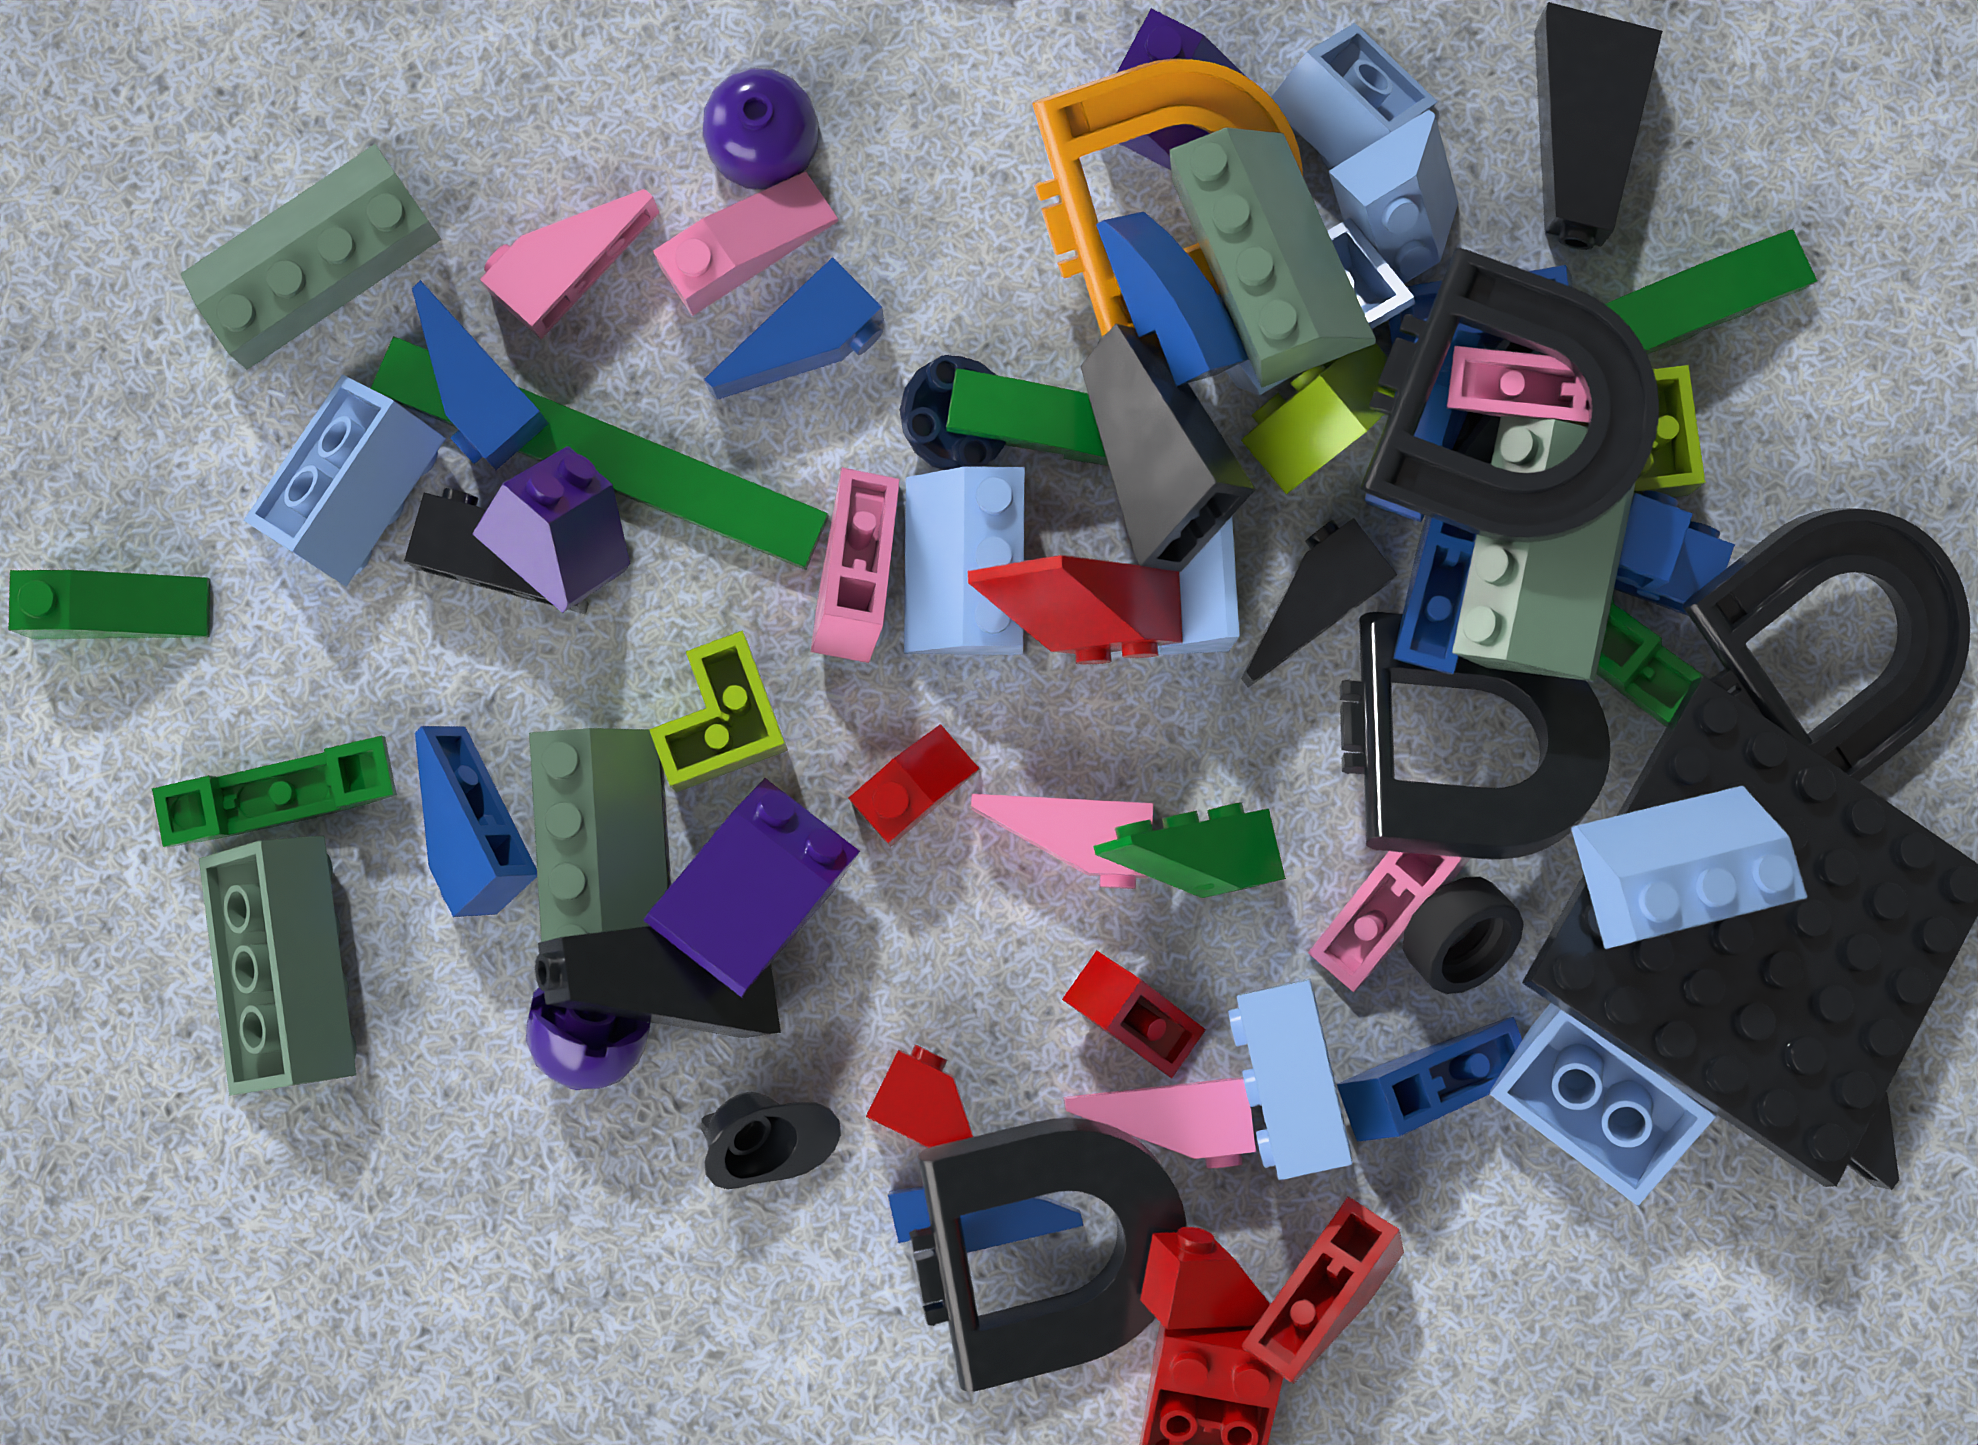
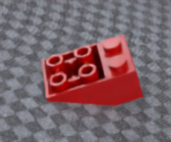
M1160 1323L1139 1445H1268L1283 1376L1242 1349V1343L1255 1326L1167 1330Z

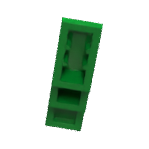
M1790 229L1688 268L1610 301L1605 305L1616 312L1629 325L1640 340L1646 353L1650 354L1686 341L1703 330L1744 316L1761 305L1800 292L1818 280L1794 230Z
M956 368L946 426L947 432L1006 441L1005 446L1064 455L1063 459L1109 466L1088 393Z
M1612 595L1597 675L1667 727L1693 680L1705 675L1662 646V638L1616 606Z

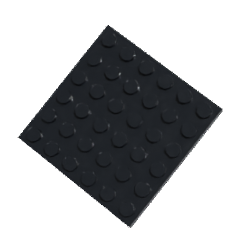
M1702 676L1691 683L1617 816L1744 786L1790 837L1807 898L1605 949L1583 874L1522 983L1822 1186L1835 1187L1845 1172L1978 916V863L1719 685Z

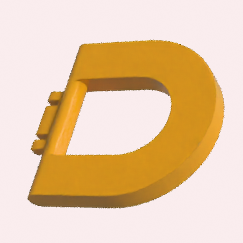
M1193 59L1153 61L1032 102L1054 175V179L1034 185L1036 194L1040 201L1057 195L1059 197L1058 203L1041 208L1055 255L1072 250L1075 251L1074 257L1058 262L1061 277L1070 278L1072 275L1083 273L1101 336L1109 332L1116 323L1135 327L1096 227V224L1099 222L1080 161L1081 156L1173 125H1195L1210 134L1224 128L1284 133L1303 176L1302 161L1295 135L1279 106L1260 86L1243 74L1212 62ZM1199 243L1183 248L1211 284L1216 294H1221Z

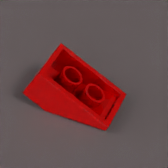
M1066 555L968 571V584L1050 652L1075 654L1076 664L1112 662L1111 652L1122 651L1123 658L1156 657L1159 655L1158 646L1183 643L1180 577L1177 571Z

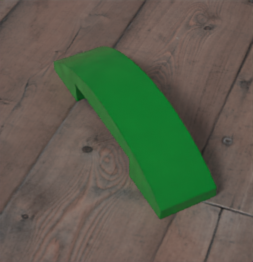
M382 735L325 748L323 753L219 777L208 775L152 788L162 846L167 848L313 819L397 795L386 737Z

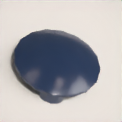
M942 355L918 369L904 388L899 409L903 434L914 453L932 467L942 470L960 467H984L996 459L1006 442L1004 440L947 432L946 426L956 368L996 375L981 362L962 356Z

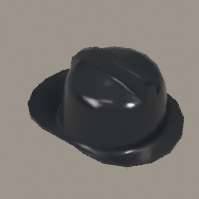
M757 1092L741 1093L728 1099L715 1113L705 1115L701 1119V1130L709 1148L704 1161L705 1174L714 1186L727 1190L757 1183L790 1179L806 1174L824 1163L835 1151L841 1136L840 1121L830 1108L819 1103L796 1102L780 1105L770 1097Z

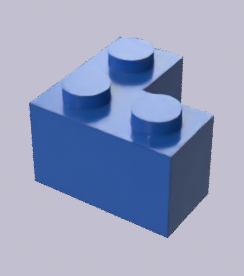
M1650 490L1643 491L1642 495L1634 493L1614 590L1688 616L1682 607L1684 602L1727 569L1735 544L1719 539L1720 532L1717 529L1706 524L1692 522L1693 513L1677 508L1679 502L1675 498Z

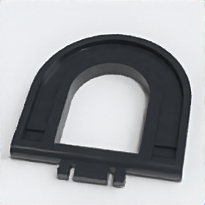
M1456 248L1427 321L1415 318L1413 315L1405 314L1400 332L1416 337L1418 341L1413 343L1396 337L1382 371L1378 385L1395 391L1397 394L1395 397H1391L1375 391L1369 404V408L1373 411L1389 416L1360 489L1375 497L1495 540L1525 543L1560 538L1577 532L1606 515L1624 498L1638 479L1650 456L1659 420V397L1655 374L1649 357L1629 325L1616 312L1593 296L1568 285L1473 251ZM1459 323L1549 355L1565 364L1577 376L1587 395L1589 424L1583 441L1567 459L1542 471L1529 473L1513 472L1414 436Z
M1832 508L1800 516L1768 535L1688 598L1682 606L1725 668L1716 676H1712L1710 680L1726 691L1735 685V690L1730 694L1858 782L1864 780L1918 737L1943 712L1961 680L1969 652L1970 614L1968 601L1959 574L1950 558L1927 533L1903 518L1876 510ZM1844 573H1859L1877 583L1892 603L1897 620L1895 650L1887 667L1875 681L1807 734L1746 643L1824 581Z
M1368 612L1361 615L1359 618L1361 681L1343 680L1339 687L1340 700L1353 701L1342 702L1340 707L1341 750L1360 753H1344L1341 762L1342 772L1346 774H1364L1366 846L1370 849L1477 859H1510L1531 855L1544 850L1572 832L1571 827L1577 826L1583 820L1598 798L1604 786L1610 762L1608 725L1598 698L1588 682L1579 679L1486 668L1458 656L1454 674L1452 675L1395 660L1393 657L1403 614ZM1391 683L1479 690L1492 693L1507 700L1525 715L1535 731L1540 750L1537 771L1528 779L1518 784L1502 788L1395 779Z
M1057 1118L1032 1122L926 1148L918 1154L930 1227L914 1229L909 1232L913 1251H922L913 1254L922 1302L923 1304L931 1303L923 1306V1312L927 1326H935V1324L948 1321L959 1386L963 1391H980L1099 1359L1130 1342L1156 1318L1140 1301L1153 1233L1178 1232L1180 1228L1187 1227L1182 1201L1171 1178L1153 1153L1130 1134L1102 1122L1078 1118ZM1062 1191H1076L1095 1196L1114 1211L1117 1222L1116 1244L1108 1263L1093 1280L1081 1288L1066 1294L978 1316L960 1216Z

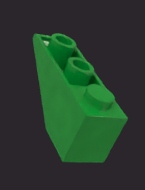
M1242 802L1207 810L1209 820L1199 822L1197 811L1161 819L1164 829L1154 831L1151 820L1122 825L1115 828L1117 839L1093 846L1095 855L1200 898L1249 889L1286 879L1269 808L1245 813Z

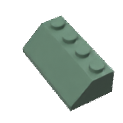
M1224 128L1169 150L1172 183L1261 388L1376 343V338L1284 133Z
M374 144L180 274L197 309L227 353L248 370L442 239L377 145Z
M1501 416L1491 465L1508 471L1522 473L1537 472L1551 468L1567 459L1579 447L1588 427L1556 419ZM1635 483L1624 498L1606 515L1593 524L1560 538L1525 543L1507 542L1476 535L1452 653L1486 668L1595 681Z
M584 728L529 732L541 942L565 936L649 926L643 920L668 890L661 763L649 729Z
M325 836L260 840L199 858L229 1096L356 1076L355 1057L357 1046L350 1030L347 1008L349 987L347 978L342 970L339 948L341 927L339 918L334 911L331 888L333 867L326 851Z

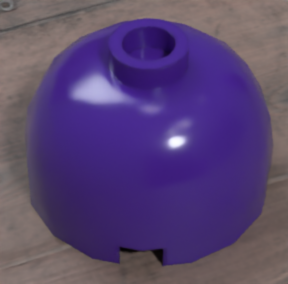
M749 68L729 75L714 88L704 107L702 137L710 160L726 179L742 187L766 190L794 177L796 174H801L808 168L818 148L819 123L811 98L793 78L777 70Z
M538 988L533 993L526 1025V1043L535 1065L552 1080L574 1090L600 1089L620 1082L639 1063L645 1050L651 1022L546 1005L545 993Z

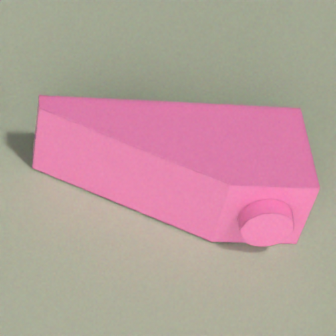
M805 171L702 218L653 250V253L661 270L691 315L694 316L839 220Z
M642 189L524 234L511 246L508 244L502 245L490 256L484 266L486 273L480 278V281L499 303L537 337L542 339L660 213L654 197L648 191Z
M1460 346L1454 347L1447 402L1448 409L1498 417L1556 419L1588 427L1589 404L1585 390L1577 376L1559 360L1547 355Z
M842 467L819 587L811 652L866 663L870 662L884 623L900 479Z
M972 794L971 810L1086 875L1100 876V887L1136 889V878H1148L1144 874L1095 855L1093 846L1117 839L1116 827L1144 820H1151L1152 823L1153 803Z
M1389 851L1310 949L1308 954L1352 992H1355L1404 937V931L1412 915L1423 902L1444 885L1451 883L1471 858Z
M1243 1077L1063 1097L1064 1108L1067 1112L1116 1127L1134 1137L1194 1159L1205 1158L1206 1168L1242 1165L1241 1154L1256 1152L1251 1107Z

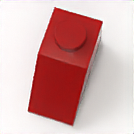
M940 724L894 757L848 799L883 840L892 847L980 768Z
M1097 950L1062 998L1064 1002L1171 1079L1206 1031L1204 1027L1143 980Z
M916 1044L911 1054L899 1049L866 1117L928 1148L974 1137L953 1075L943 1071L948 1060Z
M1182 1227L1178 1232L1153 1233L1140 1301L1167 1330L1255 1326L1270 1306L1269 1301L1239 1263L1215 1240L1212 1233L1198 1227Z

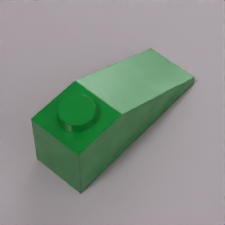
M10 570L8 630L27 638L209 637L210 578L85 570Z

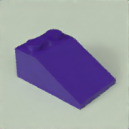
M764 778L733 810L648 912L643 921L742 997L834 892L860 851L768 779Z

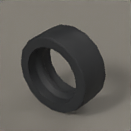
M1481 876L1463 877L1444 885L1428 897L1417 909L1404 931L1402 949L1410 964L1433 989L1444 994L1463 993L1483 984L1499 972L1513 956L1522 938L1524 921L1518 908L1494 883ZM1476 924L1463 939L1450 947L1460 934Z

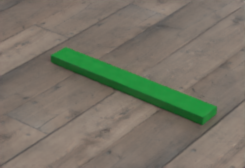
M393 336L370 389L394 400L400 405L456 427L445 415L429 351ZM518 387L549 423L525 444L518 453L537 461H542L569 446L577 454L586 457L593 463L596 470L613 484L614 492L807 570L829 518L827 512Z

